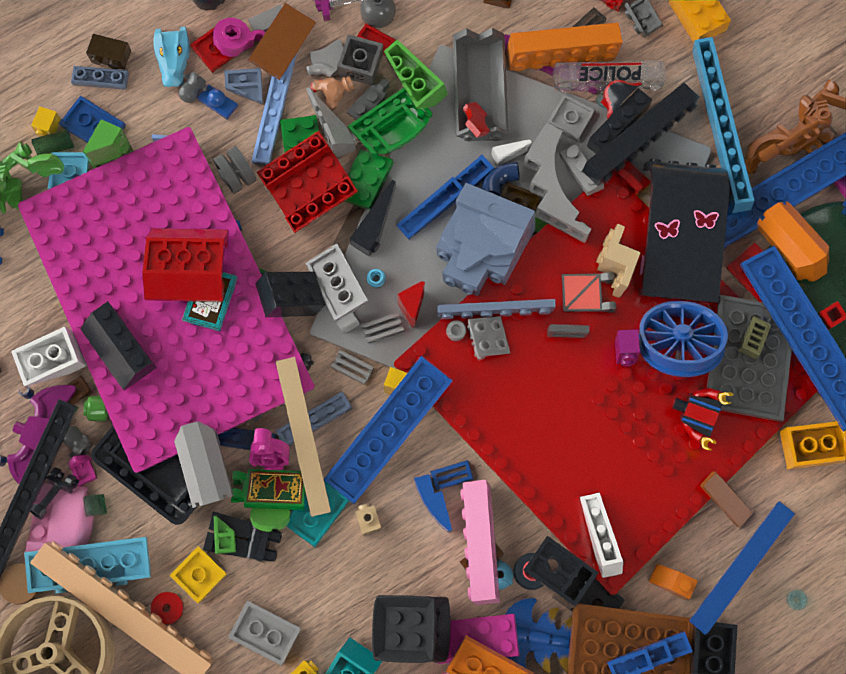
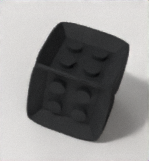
M376 596L372 619V652L374 660L399 663H442L447 661L450 647V605L447 597Z

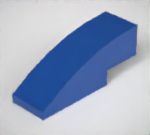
M430 474L414 478L418 494L430 515L446 532H452L443 492L434 493Z

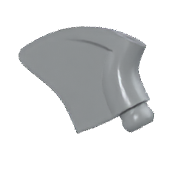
M341 40L334 41L324 49L310 52L312 65L306 67L308 75H326L333 78L338 73L337 65L343 50Z

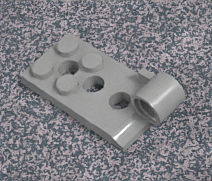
M335 244L305 264L309 272L315 271L324 301L337 325L345 334L361 324L354 311L369 301L340 246ZM334 265L332 271L326 272L327 267ZM341 279V283L334 287V282ZM344 294H349L345 301H341V297Z

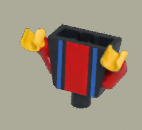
M705 388L696 390L694 394L689 393L687 401L679 398L674 400L672 409L682 412L680 416L682 427L691 438L702 444V447L706 450H712L708 447L709 441L716 444L714 439L707 438V436L710 437L722 404L732 403L726 400V396H733L731 392L723 393L716 389Z

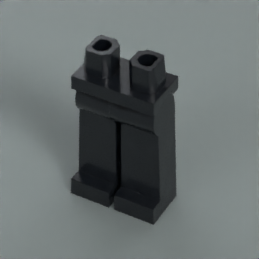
M213 511L209 530L214 532L213 516H217L235 532V537L248 539V541L235 538L236 552L221 554L256 560L261 563L276 561L278 551L268 549L270 541L281 542V532L272 529L270 532L261 531L255 528L252 522ZM207 532L203 550L215 553L214 533Z

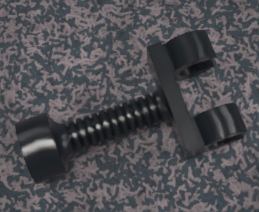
M57 467L53 468L50 476L46 477L53 487L43 498L42 502L33 504L29 509L31 514L42 520L47 514L46 507L60 490L71 494L73 489L78 486L79 480L76 479V476L70 474L66 477L65 482H62L61 480L65 473L61 472L62 470Z

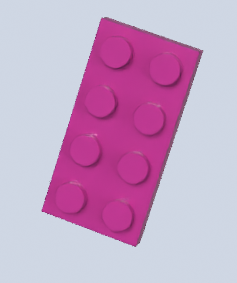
M515 614L450 621L449 654L446 662L438 664L451 662L466 635L505 657L520 656Z

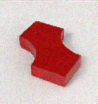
M477 102L466 104L463 108L468 117L465 125L476 137L487 135L490 132L485 123V118L488 114Z

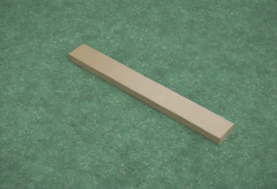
M292 357L276 361L311 517L331 512L296 358Z

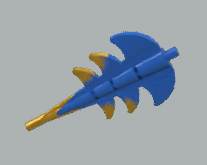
M527 598L514 603L505 615L515 614L520 656L506 658L526 668V655L529 651H533L538 666L550 674V656L552 653H557L559 664L567 672L572 616L564 621L559 630L555 627V616L559 611L558 607L546 611L539 618L538 622L535 623L532 620V609L537 599Z

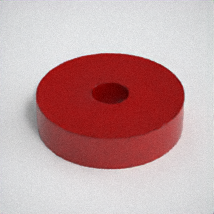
M162 592L153 599L150 608L151 614L158 615L164 625L174 624L184 613L183 600L173 592ZM167 604H169L171 607L169 612H165L164 607Z

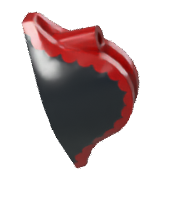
M615 80L605 88L603 99L600 103L608 110L607 119L629 95L642 85L641 82L628 83L623 80Z

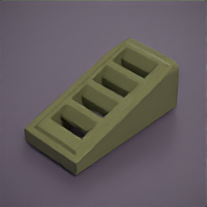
M753 316L738 351L754 359L758 358L771 324ZM755 323L765 327L764 330L755 327ZM752 330L761 333L762 335L759 336L757 334L752 333ZM750 336L759 340V342L750 339ZM750 343V344H753V345H755V346H757V347H756V349H755V348H753V347H751V346H749V345H747V344Z

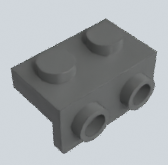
M636 0L630 5L628 3L624 4L627 8L624 12L629 20H634L635 25L633 27L638 35L642 34L646 38L664 26L649 0Z

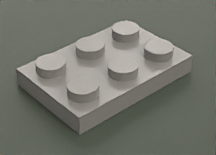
M247 601L228 638L283 666L302 628Z

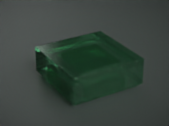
M104 494L83 497L86 517L107 514Z

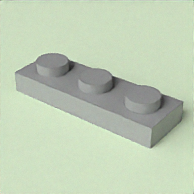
M576 144L559 152L560 158L587 196L604 188L603 182L597 186L582 172L587 159Z

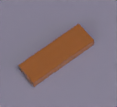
M712 471L700 485L736 527L740 528L753 514L717 472Z

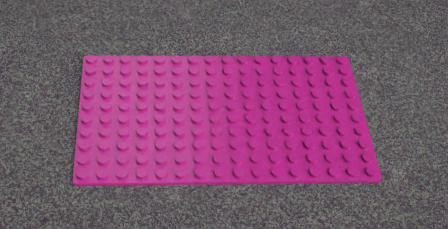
M190 127L168 135L18 204V208L134 472L139 473L177 455L174 441L183 425L197 421L203 422L217 430L219 435L284 404L285 400L276 361L295 357L303 393L305 394L314 389V383L282 317H265L255 284L262 275ZM152 228L229 230L228 249L224 251L223 272L236 275L238 280L220 332L183 322L182 318L188 301H145L142 270L146 237ZM107 301L114 307L157 367L125 391L80 329L91 312Z

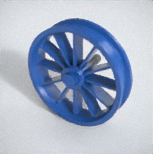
M687 301L665 302L651 308L641 320L639 328L640 353L648 364L663 373L678 377L703 375L716 368L724 357L728 339L726 326L716 313L705 306ZM672 317H680V325H676ZM684 318L693 320L689 326L684 325ZM663 319L667 326L658 321ZM699 322H701L702 324L706 325V326H703V327L694 329V328L699 324ZM651 328L655 331H647V329ZM713 332L716 334V336L707 335ZM648 341H659L653 344L648 343ZM708 345H716V346H719V347H718V349H715V348H713V347H711V346H708ZM671 347V348L665 353V355H663V354H661V353L658 352V351H660V350H663V349H666V348ZM676 351L675 359L670 358ZM688 351L694 360H684V352ZM699 352L707 355L708 357L702 358Z

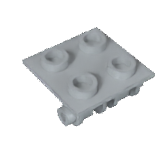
M501 316L468 319L469 325L467 328L471 335L470 340L474 341L471 344L475 346L474 355L478 360L484 359L485 356L510 354Z

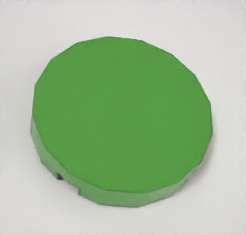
M252 508L250 519L252 525L261 531L270 532L276 528L280 530L288 525L290 521V509Z

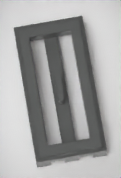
M550 324L547 329L548 337L585 338L589 333V326Z

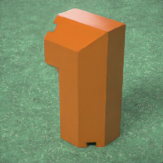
M779 202L766 210L763 214L765 216L764 220L759 219L757 222L758 231L771 246L775 245L781 257L788 264V268L797 280L803 281V279H808V281L814 282L827 274L829 246L789 202H786V205L783 202Z

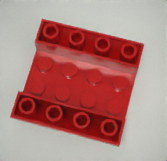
M319 131L256 172L284 213L285 219L294 233L358 192Z
M152 228L146 237L142 270L145 301L223 302L225 283L222 275L224 251L228 249L229 230Z

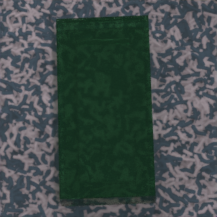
M68 130L31 139L37 155L51 154V152L74 148V143Z

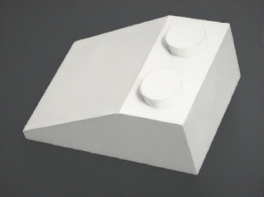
M66 327L11 351L25 387L68 375L86 367L73 331Z

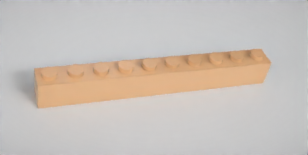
M48 541L44 543L30 562L179 673L205 674L214 660L211 659L212 656L203 649L200 651L195 647V643L192 640L178 635L177 629L170 625L168 627L164 625L158 615L154 613L149 614L145 611L146 607L138 601L134 603L128 598L129 595L125 591L115 589L110 580L105 577L100 578L95 574L96 570L91 566L81 564L79 562L80 559L72 553L67 554L63 551V546L58 542Z

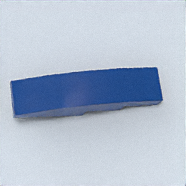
M683 631L624 654L607 663L612 674H640L693 651L686 633Z

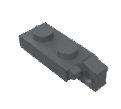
M383 78L378 85L374 83L347 110V114L357 120L382 103L387 95L385 91L390 87V82Z

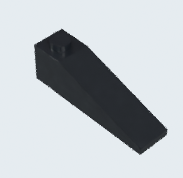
M394 180L390 182L350 237V245L368 257L380 247L379 242L396 189V181Z

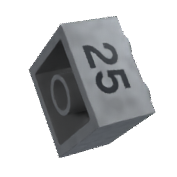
M348 35L337 65L338 76H350L351 80L373 85L383 57V44Z

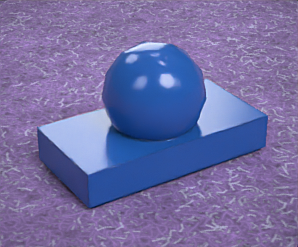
M209 84L207 85V91H202L197 97L198 101L226 120L238 107V104L225 96L221 90L215 89Z

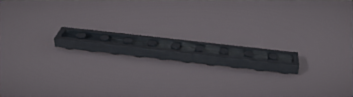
M58 399L0 525V576L28 519L29 509L33 506L79 408L64 400Z

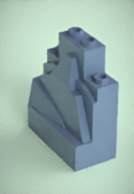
M465 183L456 199V210L436 245L437 256L443 261H449L442 272L443 281L450 287H458L466 294H474L476 296L479 295L487 278H490L495 283L505 285L535 231V211Z

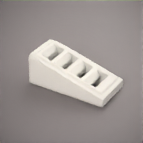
M529 139L492 148L491 154L497 165L500 166L528 152L532 142Z

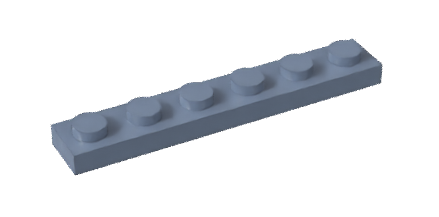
M555 299L447 304L437 306V316L442 317V319H452L454 316L472 318L473 315L491 317L493 316L492 314H500V316H511L512 313L530 315L531 312L550 314L556 306Z

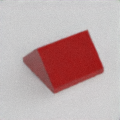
M423 281L397 294L398 306L412 328H415L425 294V282Z

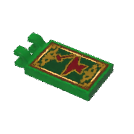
M248 469V474L241 471H233V484L243 485V489L232 488L234 496L231 497V503L244 502V508L304 510L306 491L301 471Z

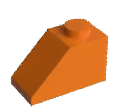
M656 564L649 579V583L683 600L691 598L698 582L679 571Z

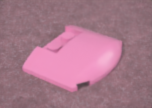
M49 483L43 484L35 501L36 504L42 502L53 485ZM77 486L71 494L60 490L46 507L47 514L42 520L34 515L32 516L26 552L39 551L44 543L48 541H56L63 547L89 544L93 529L94 512L92 501H90L87 494L89 492L87 487Z

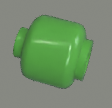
M101 396L88 397L87 401H84L83 416H86L89 421L107 420L109 414Z

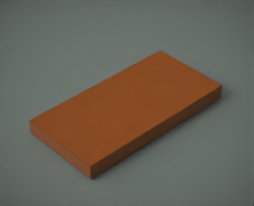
M284 3L248 61L280 80L316 22L287 3Z

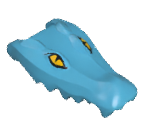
M184 26L180 27V31L162 32L161 28L156 29L153 39L154 53L162 73L163 85L169 88L171 86H182L184 84L183 75L190 53L187 28Z

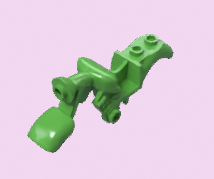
M20 141L16 150L0 161L1 212L3 214L6 212V201L15 209H19L18 204L23 201L21 190L23 182L18 178H11L9 170L16 164L33 174L36 172L42 177L61 174L64 171L63 162L53 154H39L32 157V150L29 145Z

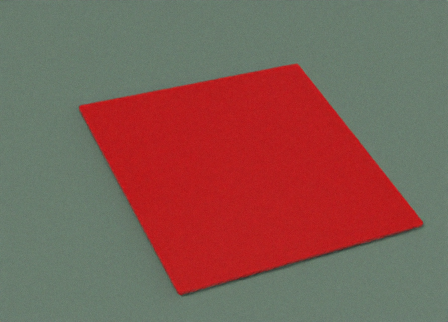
M613 173V177L607 183L603 182V189L589 196L582 192L571 202L579 211L576 221L583 222L591 228L585 243L547 224L529 240L505 285L495 283L490 278H487L478 296L474 294L468 295L459 303L555 299L556 307L550 314L531 312L530 315L512 313L511 316H501L510 354L485 356L484 359L478 360L474 355L475 346L471 344L474 341L470 340L471 335L467 328L469 325L468 319L488 317H481V315H473L472 318L454 316L452 319H441L397 358L393 364L396 369L408 373L422 355L453 380L432 407L572 554L599 572L595 579L610 595H615L711 499L700 485L712 471L717 472L727 483L818 391L795 353L791 351L784 420L779 422L720 411L710 437L707 436V438L716 441V444L711 441L708 442V447L712 449L710 451L704 449L702 444L688 435L682 427L680 420L682 412L672 409L675 398L687 401L689 393L694 394L696 390L707 388L709 372L694 377L669 375L648 364L641 353L636 363H633L632 366L616 364L615 339L618 330L638 329L639 333L641 320L651 308L670 301H687L700 304L717 313L718 303L638 295L639 288L642 287L643 273L640 275L642 255L645 256L649 207ZM617 224L625 226L619 244L639 251L640 255L629 285L619 298L612 295L614 291L611 288L613 283L601 282L602 303L615 302V311L613 313L563 312L562 274L604 273L597 270L599 263L596 262L604 248V240L610 230H614ZM721 279L719 296L725 295L740 298ZM492 314L493 316H491L500 317V314ZM672 317L676 325H680V317ZM684 318V325L689 326L693 320ZM663 319L658 321L667 326ZM452 321H460L466 327V334L460 341H452L446 334L447 326ZM699 322V324H698L694 329H697V328H700V327H703V326H706V325H704V324H702L701 322ZM550 324L589 326V333L585 338L548 337L547 329ZM651 328L647 329V331H655ZM648 341L649 344H653V343L659 342V341ZM671 347L666 348V349H663V350H660V351H658V352L661 353V354H663V355H665V353H666ZM676 351L670 358L675 359ZM688 351L684 352V360H694ZM699 352L702 358L708 357L707 355ZM600 493L623 560L622 574L602 578L580 501V497Z

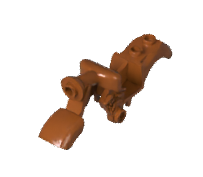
M827 80L824 88L813 98L808 95L801 97L798 113L799 123L795 128L787 130L779 124L777 129L757 138L748 145L744 157L748 174H754L761 162L765 163L777 155L794 156L803 150L810 154L812 153L811 146L815 145L820 148L821 143L825 145L834 140V134L830 128L833 117L829 111L828 104L846 110V98L839 96L840 89L836 82Z

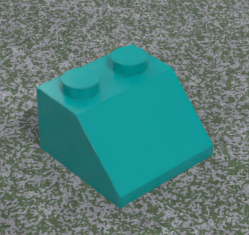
M349 637L337 653L326 674H375L382 661L374 660L373 652Z

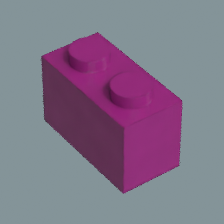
M638 329L618 330L615 339L616 364L632 366L633 363H636L640 354Z

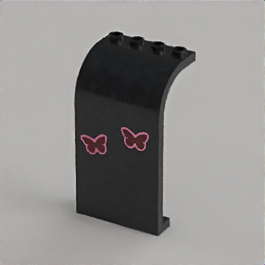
M650 159L643 166V171L650 170L651 196L642 287L639 288L638 295L719 303L729 203L728 174L725 169L716 168V165L707 164L703 167L698 166L697 163H686L684 165L679 164V161L664 163L660 159Z

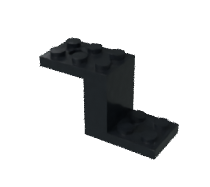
M546 536L524 568L526 573L555 593L552 598L572 612L577 604L592 605L594 599H600L603 604L602 607L620 609L625 601L617 593L610 595L595 579L599 573L549 536ZM554 559L557 561L558 568L556 571H550L547 568L548 560Z

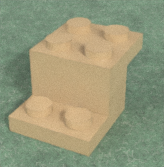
M617 224L614 230L611 229L603 243L604 248L596 261L599 263L597 270L604 273H614L615 279L611 287L614 289L612 295L618 298L628 287L640 255L639 251L619 244L625 226Z

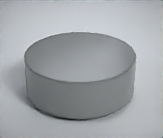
M452 321L447 326L446 334L452 341H460L466 334V327L460 321Z

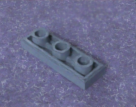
M74 66L71 84L126 90L129 72L128 70Z

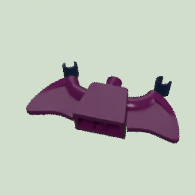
M27 386L28 390L24 394L19 390V394L25 399H30V403L35 407L34 416H29L26 424L17 421L13 426V433L21 435L19 442L23 445L15 454H9L7 457L0 455V467L8 463L10 473L18 484L22 480L58 399L68 402L76 392L75 386H51L39 391L35 395L34 390Z

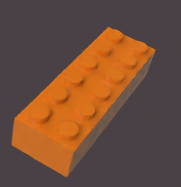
M619 22L511 33L506 49L509 71H523L524 69L531 68L537 70L544 66L556 68L561 64L567 63L569 66H574L580 63L611 62L615 60L623 41Z

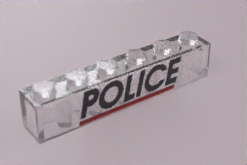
M664 61L556 63L553 69L554 90L562 93L570 91L587 92L588 90L603 92L615 80H623L628 83L641 82L642 85L638 87L641 90L650 89L651 91L661 89L666 82Z

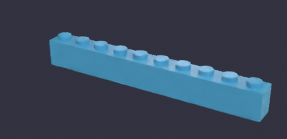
M713 37L694 40L692 53L720 166L728 174L732 213L749 211L752 209L754 197Z

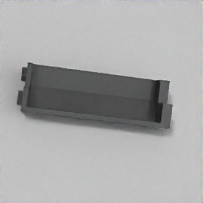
M466 28L453 34L456 136L463 138L465 141H499L502 137L509 135L504 33L491 28L477 34ZM477 102L488 114L485 118V123L490 132L487 135L476 137L465 125L468 121V117L463 111L466 104Z

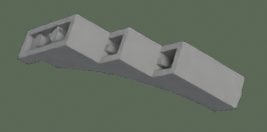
M546 123L526 154L523 164L537 172L531 181L529 191L543 198L537 207L535 217L585 243L591 228L583 222L576 221L579 211L566 198L559 185L555 171V151L563 131L555 125Z

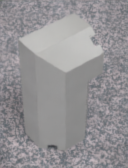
M199 421L181 426L174 442L192 507L195 508L199 505L202 506L226 498V494L228 498L234 496L220 449L221 445L217 430Z

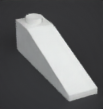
M600 493L580 497L602 578L622 574L623 560Z

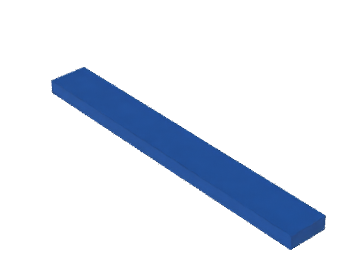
M780 501L775 504L690 618L689 622L704 634L710 631L795 515L794 512Z

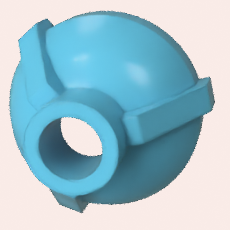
M498 560L497 571H502L504 574L503 578H498L499 590H502L513 584V571L507 563Z

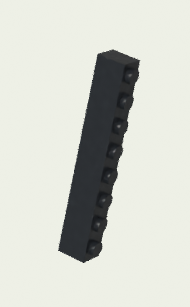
M682 83L590 158L582 172L597 186L602 182L607 183L613 177L614 172L619 173L626 166L625 163L628 161L631 163L638 156L637 153L640 151L643 153L650 146L649 143L658 141L662 136L661 133L664 131L667 133L674 126L673 123H679L686 116L687 112L691 113L697 107L696 102L700 97L687 84Z

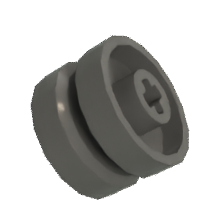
M237 146L227 150L230 163L222 154L213 158L220 177L233 194L242 190L243 186L239 177L248 186L257 181L251 167Z

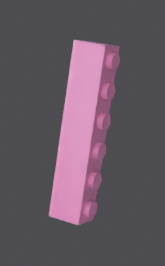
M487 480L464 482L463 489H461V499L465 505V508L462 509L463 520H466V528L463 529L465 540H467L465 557L469 561V567L466 568L467 578L470 580L468 597L475 605L500 603L491 485Z

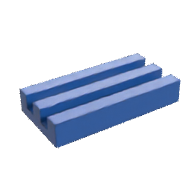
M468 460L430 471L436 491L474 479ZM463 466L466 467L465 470L436 478V474ZM468 473L467 477L438 485L440 481Z

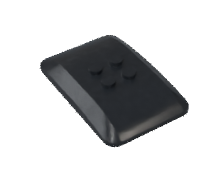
M114 425L93 448L91 457L97 465L172 524H183L197 508L192 507L178 454L136 473L131 467Z

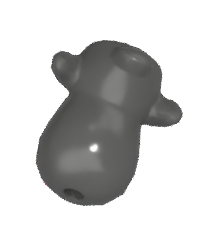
M194 72L191 74L185 73L183 76L187 79V82L179 89L178 95L185 103H193L197 99L200 89L207 91L206 81Z
M76 426L69 427L63 440L65 445L73 449L69 457L86 455L93 446V443Z

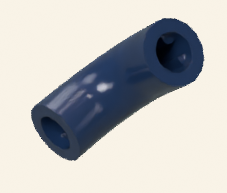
M518 162L503 164L490 171L483 181L482 189L500 196L502 185L506 182L520 181Z

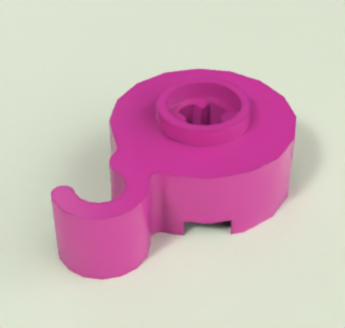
M225 18L215 25L213 42L214 46L221 51V54L235 57L248 48H252L254 43L260 41L266 32L263 30L251 32L243 21L236 18Z
M255 429L254 441L250 448V464L254 467L256 465L263 466L264 470H282L284 465L288 466L290 456L288 444L271 438L272 432L268 429Z

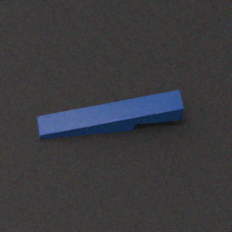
M480 155L455 178L449 179L396 226L409 240L456 203V199L465 183L475 187L478 186L494 167L483 155Z

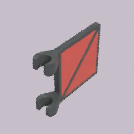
M614 273L562 274L563 312L613 313L616 309L615 302L602 303L601 282L613 283Z

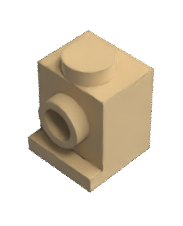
M370 503L359 506V510L355 512L362 535L382 530L375 506L370 507ZM367 514L371 515V520L365 521L364 516Z

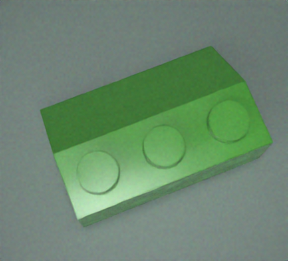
M101 119L83 153L95 169L134 150L122 128Z

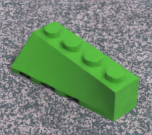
M396 40L384 50L388 63L395 70L417 109L435 107L448 95L445 84L399 40Z

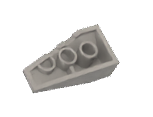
M310 87L306 88L309 100L335 156L338 158L356 151L355 144L357 140L355 135L349 132L344 123Z

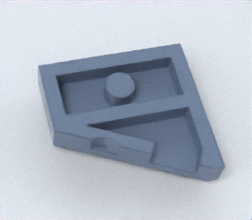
M260 68L224 70L226 91L263 104L262 71Z

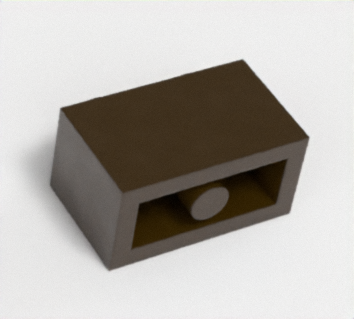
M93 34L86 54L90 61L96 65L104 64L112 69L117 70L119 68L125 70L131 49L128 42Z

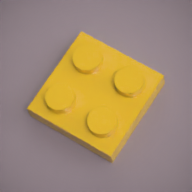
M198 546L169 576L199 604L220 583L227 573Z

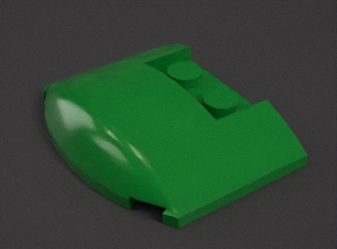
M404 87L347 127L374 156L393 152L410 143L424 130L433 114L429 108L417 109Z

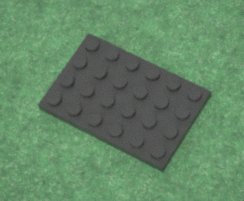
M720 295L716 314L726 326L728 339L722 361L708 374L707 388L716 389L723 393H733V396H726V400L732 403L722 404L720 411L782 422L784 420L792 349L762 302ZM753 316L771 324L762 351L756 359L738 351ZM755 323V325H754L755 327H757V328H759V329H761V330H764V328H765V327H763V326H761V325H758V324H756V323ZM752 330V333L757 334L759 336L762 335L761 333ZM750 336V339L759 342V340ZM750 343L747 344V345H749V346H751V347H753V348H755V349H756V347H757V346H755V345H753V344H750ZM712 345V347L715 349H718L719 347L716 345Z

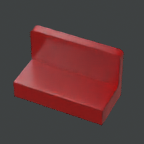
M628 161L619 173L614 172V174L638 196L650 185L651 181Z

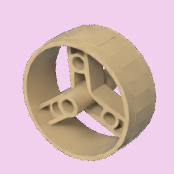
M48 596L35 599L22 605L12 613L0 630V674H33L52 667L58 674H74L77 669H80L81 674H95L74 654L71 647L80 609L91 618L97 628L101 641V657L96 674H110L115 659V641L112 630L102 615L80 600L65 596ZM54 604L45 643L35 649L11 657L14 639L26 619L37 610ZM65 617L67 623L64 627H61L60 620ZM58 631L63 632L62 643H54ZM24 659L28 660V667L26 669L22 667ZM37 659L43 664L37 665ZM68 662L72 663L67 670L60 665Z

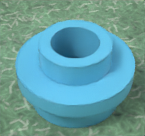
M373 269L367 274V282L371 287H381L386 281L385 273L380 269ZM378 276L380 280L374 281L373 277Z

